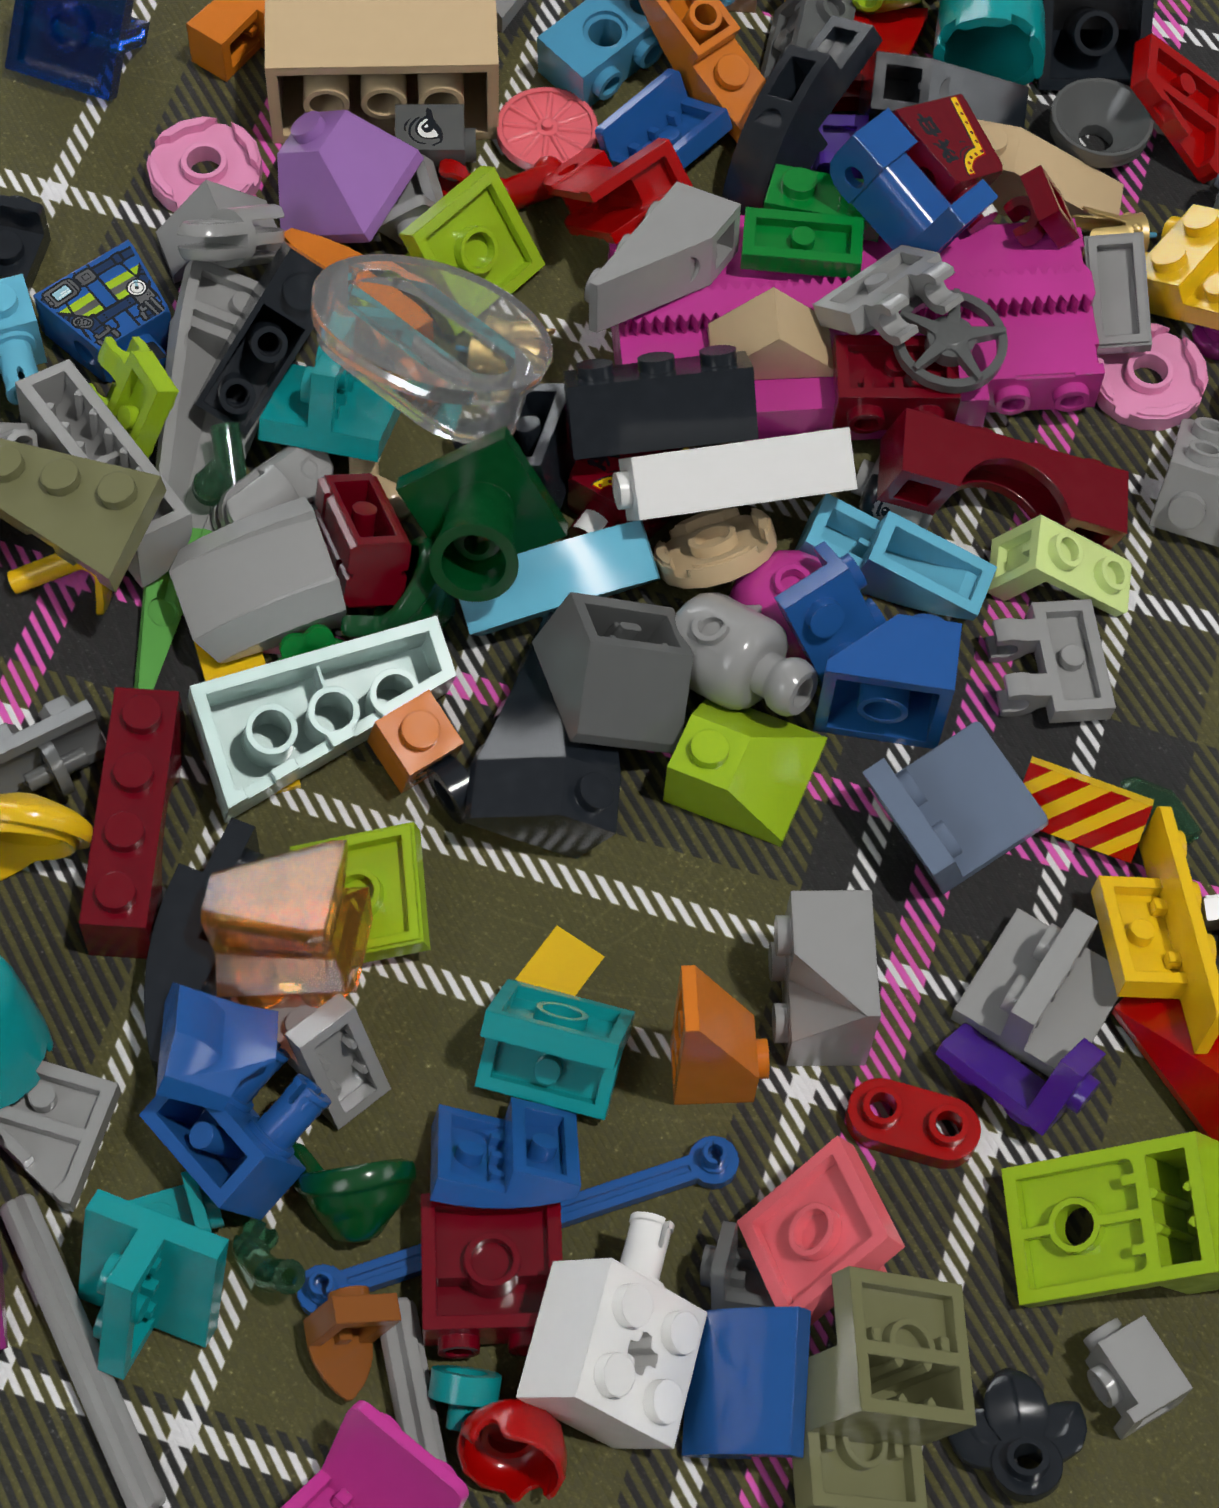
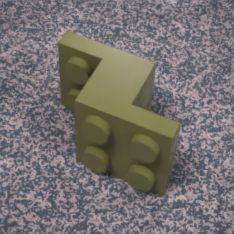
M848 1266L831 1274L837 1345L810 1356L808 1361L803 1458H792L796 1508H928L922 1446L976 1426L962 1284Z

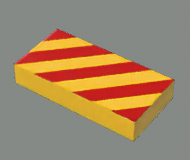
M1032 756L1023 783L1047 815L1048 825L1040 831L1131 864L1151 813L1154 799Z

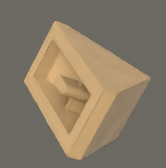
M775 287L708 323L709 346L731 345L736 347L737 352L746 351L754 368V380L833 377V355L829 328L820 326L814 310Z

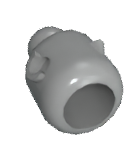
M718 592L700 593L684 603L676 612L675 620L679 633L690 646L694 655L689 690L729 710L748 709L763 698L767 706L781 716L798 715L805 710L817 689V673L812 665L802 658H786L788 649L786 630L775 620L761 614V605H744Z

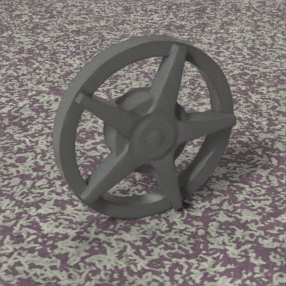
M954 288V290L950 291L962 294L964 301L950 310L947 316L932 320L915 314L927 307L923 300L917 296L899 314L907 323L917 325L919 333L926 336L924 341L925 352L915 362L909 355L905 343L899 346L893 345L895 357L902 369L919 384L945 393L969 392L989 383L1000 371L1008 348L1006 326H1004L998 314L981 299L961 292L958 288ZM960 307L966 308L980 316L988 326H971L966 320L961 318ZM996 340L997 350L995 359L981 372L972 356L974 345ZM934 362L946 367L960 365L969 377L960 379L944 378L924 369Z

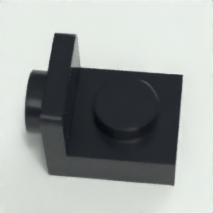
M0 195V279L23 274L28 292L30 293L51 241L45 210L42 204L33 202L23 196Z

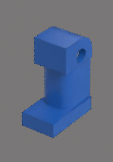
M887 108L854 133L834 155L830 162V175L833 184L849 204H853L892 250L900 245H906L941 253L999 196L982 179L951 204L908 156L907 152L918 141L893 112ZM851 167H855L861 172L864 183L855 179Z

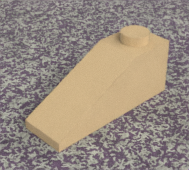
M978 120L1003 164L1002 174L990 185L992 190L999 196L992 203L999 215L1007 216L1003 206L1010 199L1022 195L1028 196L1020 176L1039 165H1042L1060 190L1071 216H1096L1084 211L1082 206L1119 215L1124 184L1085 164L1083 161L1022 127ZM1030 216L1024 217L1023 219L1029 220Z

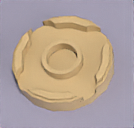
M738 507L701 512L679 522L669 531L671 540L667 543L659 540L654 547V560L660 578L670 586L693 589L708 588L731 582L751 573L765 563L777 548L776 533L771 517L757 508H751V515H740Z

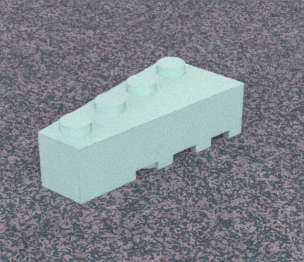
M433 616L189 686L187 705L224 822H228L231 817L235 818L276 794L287 785L305 777L368 740L375 721L425 691L430 690L435 699L448 693L457 675L438 617Z

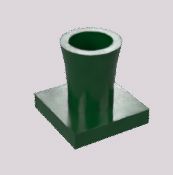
M507 426L398 477L396 491L426 536L435 541L429 554L431 575L443 591L457 599L468 602H483L499 597L512 586L517 577L519 568L518 553L548 545L567 536L568 522Z

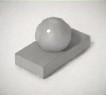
M1143 232L1084 236V264L1092 271L1096 292L1092 308L1099 339L1097 355L1151 351L1152 334Z

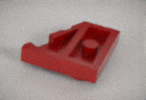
M1151 33L1135 42L1130 88L1196 179L1205 184L1216 178L1219 174V82Z

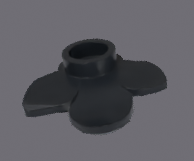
M1004 1368L989 1383L984 1396V1409H975L976 1426L950 1435L947 1439L954 1453L964 1464L978 1470L991 1472L995 1483L1006 1496L1018 1502L1033 1503L1049 1496L1056 1490L1062 1478L1063 1463L1082 1450L1087 1434V1424L1079 1402L1062 1401L1048 1405L1043 1390L1032 1377L1013 1368ZM1028 1458L1040 1465L1034 1469H1025L1019 1466L1015 1459Z

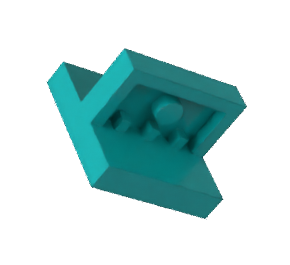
M340 319L330 339H321L316 354L315 367L290 365L259 418L258 440L378 462L404 407L406 385L360 377L364 323Z
M507 979L485 1012L480 1034L481 1037L485 1038L475 1087L605 1120L609 1111L623 1049L630 1037L635 1011Z
M97 1189L85 1208L78 1298L101 1307L93 1328V1337L100 1339L97 1370L124 1380L154 1328L206 1348L218 1325L229 1239Z

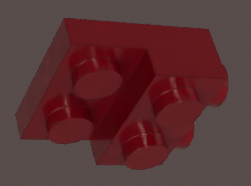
M430 1193L421 1194L422 1327L424 1346H438V1355L444 1358L465 1359L479 1355L480 1344H508L510 1354L527 1357L553 1261H563L561 1202L526 1208H475L430 1201Z

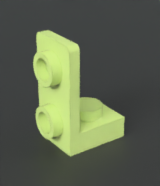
M1039 515L992 539L989 563L997 566L987 593L1007 601L1044 582H1048L1081 600L1091 599L1093 606L1114 617L1127 613L1132 566L1130 561L1043 515Z

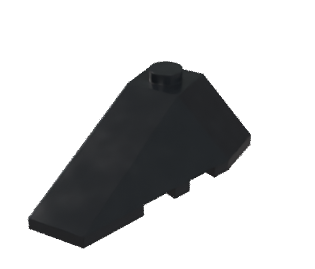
M549 612L543 617L532 641L554 614L553 612ZM531 641L517 670L518 677L508 698L501 702L493 718L496 722L486 742L478 748L471 762L464 823L577 859L616 834L621 784L618 747L570 742Z

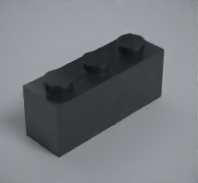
M708 346L699 350V356L675 358V355L670 352H651L640 355L637 358L638 363L613 365V362L609 359H589L575 365L576 370L562 371L569 443L574 460L759 439L754 368L746 351L737 352L734 346Z

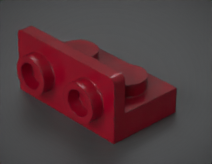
M835 335L832 347L835 404L832 416V427L834 429L850 427L851 431L859 434L888 430L906 407L914 410L930 411L941 418L955 421L961 401V393L935 391L913 380L898 363L893 351V345L883 339L881 335ZM914 335L904 342L909 355L915 362L925 352V335ZM934 362L924 369L940 377L960 379L959 366L946 367Z

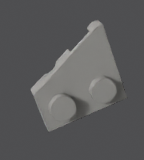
M42 1061L36 1070L40 1077L37 1085L17 1102L0 1109V1147L63 1209L74 1212L115 1110L121 1090L116 1082Z

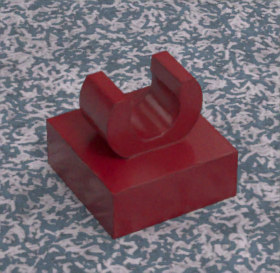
M1042 165L1021 175L1020 178L1028 196L1014 197L1003 206L1005 213L1013 223L1030 216L1025 224L1012 230L1023 247L1034 245L1043 238L1045 233L1049 235L1058 249L1079 239V234L1064 198Z

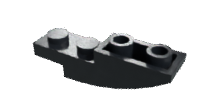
M832 15L808 49L792 44L788 46L770 73L750 111L734 150L725 180L722 197L740 203V215H745L746 207L764 208V201L776 164L802 167L810 170L819 152L826 148L828 143L818 130L883 41L873 25Z
M231 817L203 872L181 863L178 864L164 894L154 924L146 962L144 1014L150 1059L156 1079L158 1075L164 1004L172 983L182 984L226 999L231 986L232 977L228 974L223 948L220 946L226 942L232 931L236 918V910L233 907L242 889L250 891L254 887L264 864V854L260 853L256 826Z

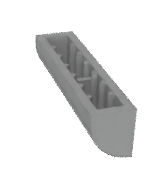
M70 359L16 381L15 387L21 423H31V429H34L37 434L38 447L161 476L167 491L128 567V571L141 588L160 578L171 568L179 549L189 543L193 528L192 513Z

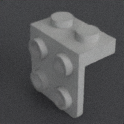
M1199 417L1195 420L1182 419L1170 464L1153 509L1149 526L1219 547V421L1207 417Z

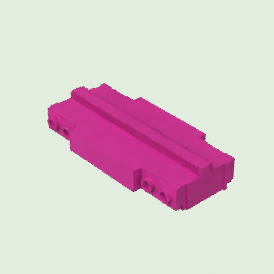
M740 215L738 252L711 285L611 327L615 365L638 363L637 358L640 355L651 352H670L675 355V358L699 356V350L709 346L708 323L772 287L814 310L812 304L851 278L850 276L839 278L740 269L745 215ZM1072 218L1074 225L1076 227L1075 218ZM992 221L983 229L972 234L965 229L940 253L942 261L953 266L955 271L952 276L943 281L949 290L958 288L961 292L973 295L987 303L1001 318L1004 326H1006L1008 337L1007 353L1000 371L986 385L973 391L961 393V401L955 422L973 427H983L986 413L998 412L1003 415H1015L1024 411L1048 409L1072 412L1085 407L1095 406L1105 376V369L1103 363L1099 364L1097 356L1099 339L1092 308L1096 292L1092 271L1083 263L1082 253L1085 245L1081 227H1076L1080 238L1058 249L1047 233L1036 244L1023 247L1014 236L1012 230L1026 222L997 224ZM880 235L878 242L863 240L861 271L893 251ZM619 242L617 244L609 243L608 260L616 252ZM926 307L915 314L935 320L939 317L947 316L948 312L940 315ZM960 307L961 318L966 320L971 326H988L980 316L966 308ZM829 328L831 347H833L835 335L851 334ZM874 329V330H872V331H870V332H867V333H865V334H860V335H880V334H879V332H878L876 329ZM996 340L974 345L972 356L981 372L995 359L997 350ZM959 365V378L969 377ZM834 374L833 377L754 380L759 439L834 429L832 427L835 404ZM850 430L851 440L881 439L887 430H879L869 434H859Z

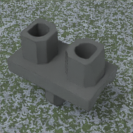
M62 695L43 705L42 710L39 712L41 721L21 731L13 724L5 722L0 725V794L12 792L32 793L51 783L55 784L62 797L75 792L70 774L103 759L106 748L105 740L98 727L96 715L87 699L75 704L68 696Z

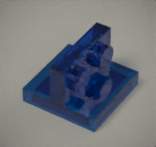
M15 0L5 68L110 101L118 95L125 53L146 44L150 22L131 17L134 0Z

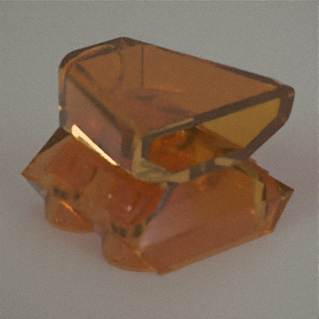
M332 840L211 874L201 908V924L216 956V988L218 997L236 998L241 1005L269 1009L278 1004L285 996L299 995L303 1003L310 1007L319 1008L337 993H341L344 997L349 993H357L373 921L369 887L344 888L348 861L347 840Z

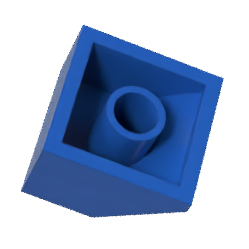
M897 614L829 658L825 667L813 731L929 749L937 747L955 692L962 623L945 621L933 614H916L914 616Z

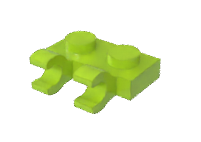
M139 336L132 337L126 351L118 347L112 337H105L97 358L100 365L110 373L116 383H112L107 397L100 395L92 383L89 384L149 459L179 391L153 351H150L146 342Z

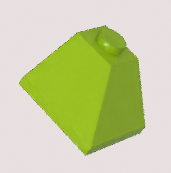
M705 699L691 714L669 761L663 801L781 847L826 746L828 737L753 708L729 710Z

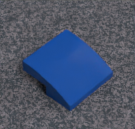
M511 1097L504 1119L442 1104L438 1105L431 1126L430 1201L465 1207L510 1209L555 1204L578 1197L581 1188L576 1113Z
M799 1306L704 1310L708 1313L685 1402L681 1456L751 1459V1457L803 1458L811 1311Z

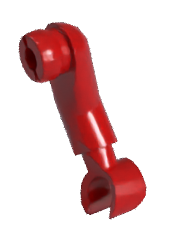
M544 156L535 163L533 168L506 179L500 177L517 210L555 197L547 192L543 181L546 176L562 164L559 159L553 156ZM443 159L439 162L438 172L441 176L458 180L450 181L439 177L443 196L471 174L463 164L454 159Z

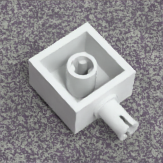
M637 1211L630 1215V1226L620 1262L613 1258L553 1261L516 1394L517 1399L546 1410L559 1421L614 1449H674L708 1313L669 1291L659 1281L670 1236L674 1231L675 1225L672 1221H665V1217L649 1212Z

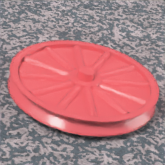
M554 87L531 88L514 95L501 108L499 112V127H496L497 142L503 154L522 169L528 170L533 168L535 163L544 156L556 157L563 164L586 148L595 149L597 144L595 129L598 126L594 111L586 101L583 102L574 93Z

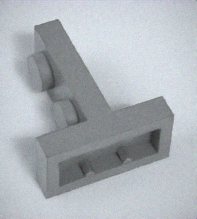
M282 957L276 958L227 995L230 1001L241 1005L279 1011L277 1041L281 1046L277 1050L280 1048L285 1049L291 1056L287 1063L297 1073L308 1077L322 1089L320 1093H324L330 1098L331 1104L327 1109L323 1110L322 1114L338 1130L391 1090L355 1007L341 993H337L327 1001Z

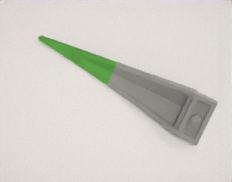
M190 260L185 267L175 314L170 320L165 371L179 392L174 406L169 412L159 434L156 469L192 513L193 528L188 544L215 531L211 522L213 507L220 501L224 492L235 484L259 428V418L265 409L264 407L246 436L194 404L244 306L258 283L256 280L209 261ZM169 570L160 578L145 586L143 590L134 688L154 689L183 614Z

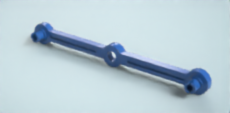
M718 1136L704 1137L694 1144L688 1156L579 1191L577 1198L561 1202L562 1228L694 1184L711 1190L721 1189L730 1184L736 1176L739 1165L738 1152L733 1144L725 1138ZM421 1244L343 1270L327 1264L315 1265L306 1270L299 1278L297 1284L298 1303L302 1310L310 1315L328 1300L327 1295L336 1289L363 1285L369 1287V1291L372 1292L422 1275Z

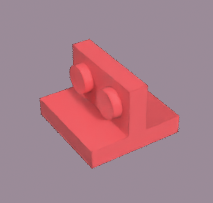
M838 1135L737 1221L775 1307L799 1306L810 1310V1326L834 1307L831 1274L848 1266L887 1272L884 1264L905 1247L854 1145Z

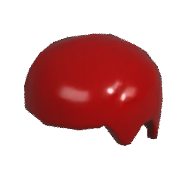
M510 1398L492 1402L473 1410L462 1423L456 1445L462 1472L479 1487L506 1493L508 1498L514 1503L519 1502L525 1494L537 1488L543 1489V1495L548 1500L557 1495L566 1477L567 1450L561 1424L549 1412L519 1399Z

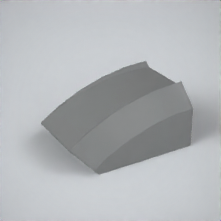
M305 496L245 517L193 541L179 549L169 570L193 641L219 663H227L278 647L286 635L290 633H304L305 630L315 624L325 625L330 630L341 627L342 617L346 616V606L339 578L336 575L316 520L314 509Z

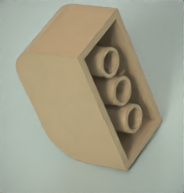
M265 0V77L272 142L285 143L291 134L290 130L293 123L304 113L348 110L395 137V104H464V128H476V140L497 139L496 127H499V57L496 0Z

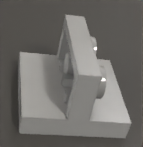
M1018 908L954 1008L950 1019L960 1025L964 1023L971 1025L1005 1052L1050 1077L1060 1060L1083 1038H1086L1091 1043L1093 1042L1119 999L1116 994L1108 960L1086 948L1099 921L1075 908L1064 927L1060 928L1053 923L1048 926Z

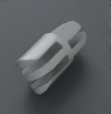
M264 204L218 209L210 215L209 219L183 221L179 226L177 235L205 237V242L177 246L179 253L184 260L215 261L219 266L227 269L270 264L277 251L256 250V246L283 243L285 241V230L275 227H256L252 221L284 218V212L279 205Z
M294 446L283 448L224 492L220 501L213 507L211 522L214 530L216 531L255 513L304 496L309 503L313 502L316 496L317 480L324 477V475H333L334 465L329 453Z

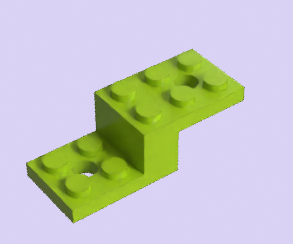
M1197 1131L1001 1169L1020 1306L1034 1308L1157 1286L1185 1294L1219 1290L1218 1140ZM1085 1207L1093 1217V1231L1084 1243L1074 1246L1067 1239L1065 1224L1073 1211Z

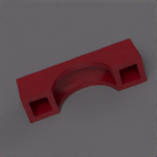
M906 407L881 437L877 500L933 516L954 492L966 488H984L998 492L1014 501L1027 513L1030 519L1043 515L1111 550L1127 535L1129 471L1105 465L1096 459L1080 458L1052 450L1041 443H1028L1000 435L986 427H973L941 418L930 411L914 410Z
M115 687L79 919V926L89 955L147 959L154 924L163 900L162 853L167 808L172 788L180 780L187 729L179 691Z

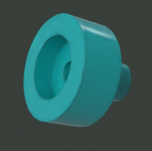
M456 1365L432 1366L428 1397L439 1402L448 1403L445 1428L460 1431L462 1423L473 1410H476L477 1407L499 1401L502 1375L474 1367Z

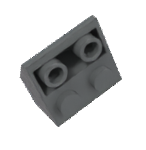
M570 592L534 638L532 644L570 742L674 753L683 733L694 655L690 646L677 629L676 613L672 607Z

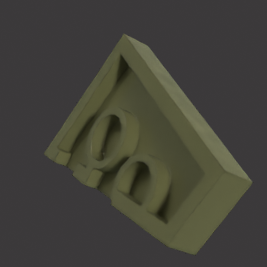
M0 438V518L26 535L33 534L53 547L59 557L73 566L76 563L96 575L99 583L116 593L167 491L161 476Z

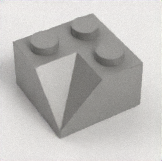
M872 890L791 891L786 914L775 916L774 942L769 943V978L771 982L781 981L782 1003H773L772 1007L773 1042L785 1043L786 1066L866 1065L881 1018Z

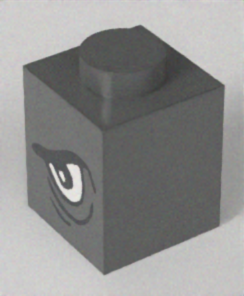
M395 104V137L418 149L421 154L431 159L434 163L438 179L439 177L445 178L438 172L439 162L443 159H454L464 166L465 163H476V128H464V104ZM445 178L450 181H458L453 178Z

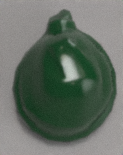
M419 536L410 542L412 548L408 570L404 571L407 576L405 592L395 605L375 607L372 616H343L341 621L342 634L348 637L359 638L433 616L438 617L442 630L447 626L455 615L456 600L455 597L443 591L431 575L429 554L435 542L434 540Z
M295 1142L292 1146L295 1151L294 1155L306 1168L294 1182L295 1189L306 1199L316 1219L325 1227L331 1238L341 1242L359 1243L377 1238L384 1231L396 1211L406 1202L410 1195L411 1185L416 1180V1168L411 1160L403 1158L324 1170L304 1145Z

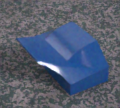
M173 982L164 1004L156 1095L224 1112L231 1095L241 1081L258 1069L275 1062L279 1011L241 1005Z

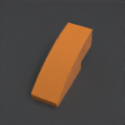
M213 0L186 23L191 61L227 82L261 47L265 49V0Z

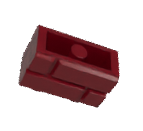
M372 473L324 475V477L317 480L315 496L317 509L314 512L336 575L339 578L345 605L348 608L356 607L359 609L395 605L405 592L407 576L404 571L408 570L412 545L378 478L372 475Z

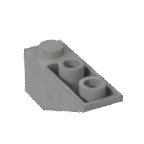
M676 182L660 201L656 200L650 205L645 219L633 233L625 234L622 237L616 252L602 268H596L591 273L584 293L585 301L589 303V330L598 333L711 285L738 252L741 204Z

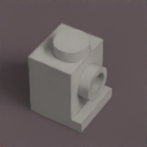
M1144 1315L1125 1327L1118 1318H1115L1094 1330L1083 1340L1091 1352L1085 1362L1090 1368L1087 1371V1377L1093 1391L1106 1407L1112 1408L1115 1406L1121 1415V1419L1113 1428L1120 1440L1177 1407L1193 1389Z

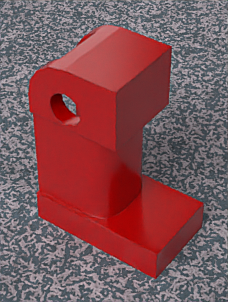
M666 138L656 139L616 167L612 166L604 150L586 148L558 166L543 181L550 195L562 197L570 214L565 218L564 224L570 234L575 236L581 234L604 239L607 243L612 244L620 242L625 234H632L645 219L650 205L656 200L660 201L676 182L693 187L670 140Z

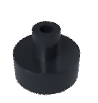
M449 756L429 768L427 776L444 810L456 823L462 824L465 818L470 766L465 769L455 757Z

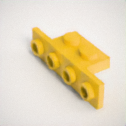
M1157 806L1138 844L1147 878L1098 875L1091 890V895L1117 997L1180 999L1194 1053L1208 1054L1219 1035V973L1216 966V942L1212 934L1207 933L1201 913L1202 896L1200 886L1196 881H1192L1186 860L1187 841L1185 834L1177 828L1172 807Z

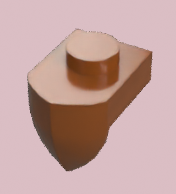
M363 1285L339 1288L330 1292L327 1295L328 1300L303 1320L307 1349L315 1369L323 1381L347 1402L352 1401L368 1378L373 1360V1342L401 1321L397 1293L370 1294L369 1287Z

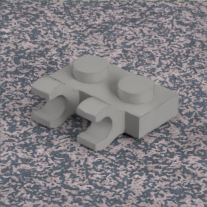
M900 245L812 305L820 326L847 332L851 335L865 334L876 329L888 343L899 346L919 332L917 325L907 323L899 314V311L908 306L912 299L917 296L920 297L930 310L940 315L946 314L962 303L964 299L962 294L951 292L943 281L952 276L955 271L953 266L942 261L939 252Z
M1091 599L1032 602L1026 614L1027 619L1002 618L992 622L994 636H987L985 638L989 662H1009L1034 652L1038 668V674L1017 672L1004 675L1005 690H999L996 693L1000 716L1017 717L1031 713L1038 708L1046 707L1049 723L1108 720L1111 718L1116 705Z

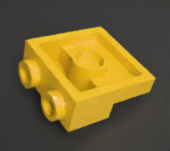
M1193 204L1182 217H1170L1164 224L1161 240L1150 252L1145 251L1150 314L1219 330V209Z

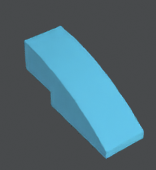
M828 493L825 494L810 514L795 550H800L817 557L813 548L825 541L839 558L848 553L855 560L868 583L866 587L860 590L861 593L901 606L972 621L980 612L997 566L890 510L880 521Z
M639 520L518 553V574L512 586L505 593L497 598L483 602H468L460 599L459 601L470 635L484 636L538 617H544L549 612L554 613L570 592L609 597L660 580V576L643 521Z

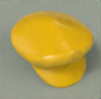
M25 792L0 794V881L16 874L36 861L57 860L71 856L79 849L89 848L91 846L93 826L79 813L45 797Z

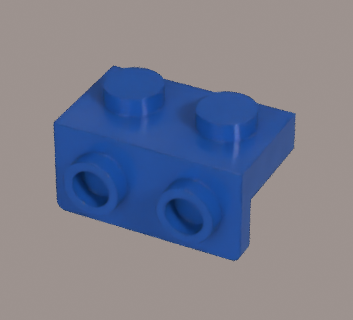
M668 68L598 125L595 129V135L600 150L605 151L613 167H616L656 139L666 138L670 140L685 169L700 155L708 152L713 147V144L729 132L733 126L726 108L688 97L680 72Z
M825 541L813 548L822 567L774 597L807 662L815 669L820 686H822L825 667L829 658L886 622L885 617L871 598L864 600L860 590L866 587L868 583L855 560L848 553L839 558Z

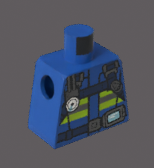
M129 240L33 295L41 329L45 335L102 382L115 381L110 373L100 365L97 358L105 337H112L118 347L126 351L132 337L139 336L146 342L150 351H153L165 369L167 355L165 350L168 345L171 314L164 298Z

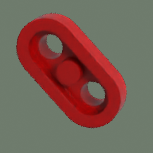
M886 1078L870 1079L857 1086L850 1096L845 1113L847 1129L853 1139L860 1145L871 1150L939 1169H952L967 1162L973 1155L981 1135L979 1118L975 1111L964 1101ZM874 1102L887 1103L892 1108L893 1115L887 1118L878 1117L871 1111L870 1105ZM949 1120L957 1126L959 1133L955 1136H945L938 1131L936 1122Z

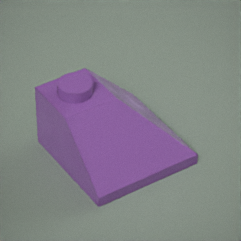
M348 110L310 111L304 113L293 123L290 130L291 134L277 153L279 206L282 207L284 212V218H280V228L285 231L290 228L320 235L337 243L371 242L424 157L418 149Z

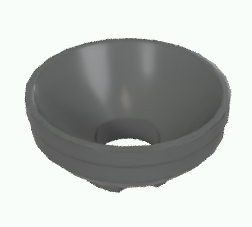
M1086 78L1066 85L1053 100L1049 121L1050 134L1055 144L1061 150L1095 169L1123 166L1134 161L1141 155L1150 140L1154 125L1153 118L1129 86L1105 78ZM1084 135H1096L1103 138L1108 143L1109 148L1103 151L1090 150L1083 146L1079 138Z

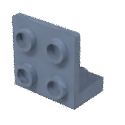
M973 722L896 774L885 758L863 771L874 795L942 894L959 885L1048 825L1047 815L980 722Z

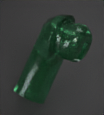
M259 1219L247 1221L241 1235H234L232 1254L260 1290L285 1295L298 1292L305 1282L303 1266L294 1259L278 1258L270 1253L279 1242V1235L275 1229L266 1228L267 1223Z

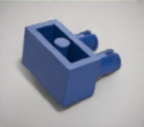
M277 1041L278 1049L281 1046V1044ZM283 1048L277 1050L274 1063L258 1069L240 1082L231 1095L224 1112L156 1095L139 1114L219 1209L259 1220L264 1218L306 1170L294 1155L295 1151L292 1146L310 1124L331 1104L330 1098L326 1094L320 1093L322 1089L316 1083L298 1073L267 1112L261 1117L253 1109V1098L284 1063L286 1064L291 1057Z

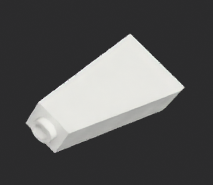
M850 427L618 459L620 472L613 473L612 477L616 506L618 510H626L627 521H639L858 489Z

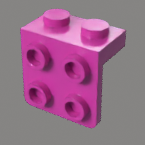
M359 1400L347 1411L322 1469L281 1508H463L469 1496V1490L449 1464L435 1458L402 1431L399 1424L391 1416L379 1412L370 1403Z

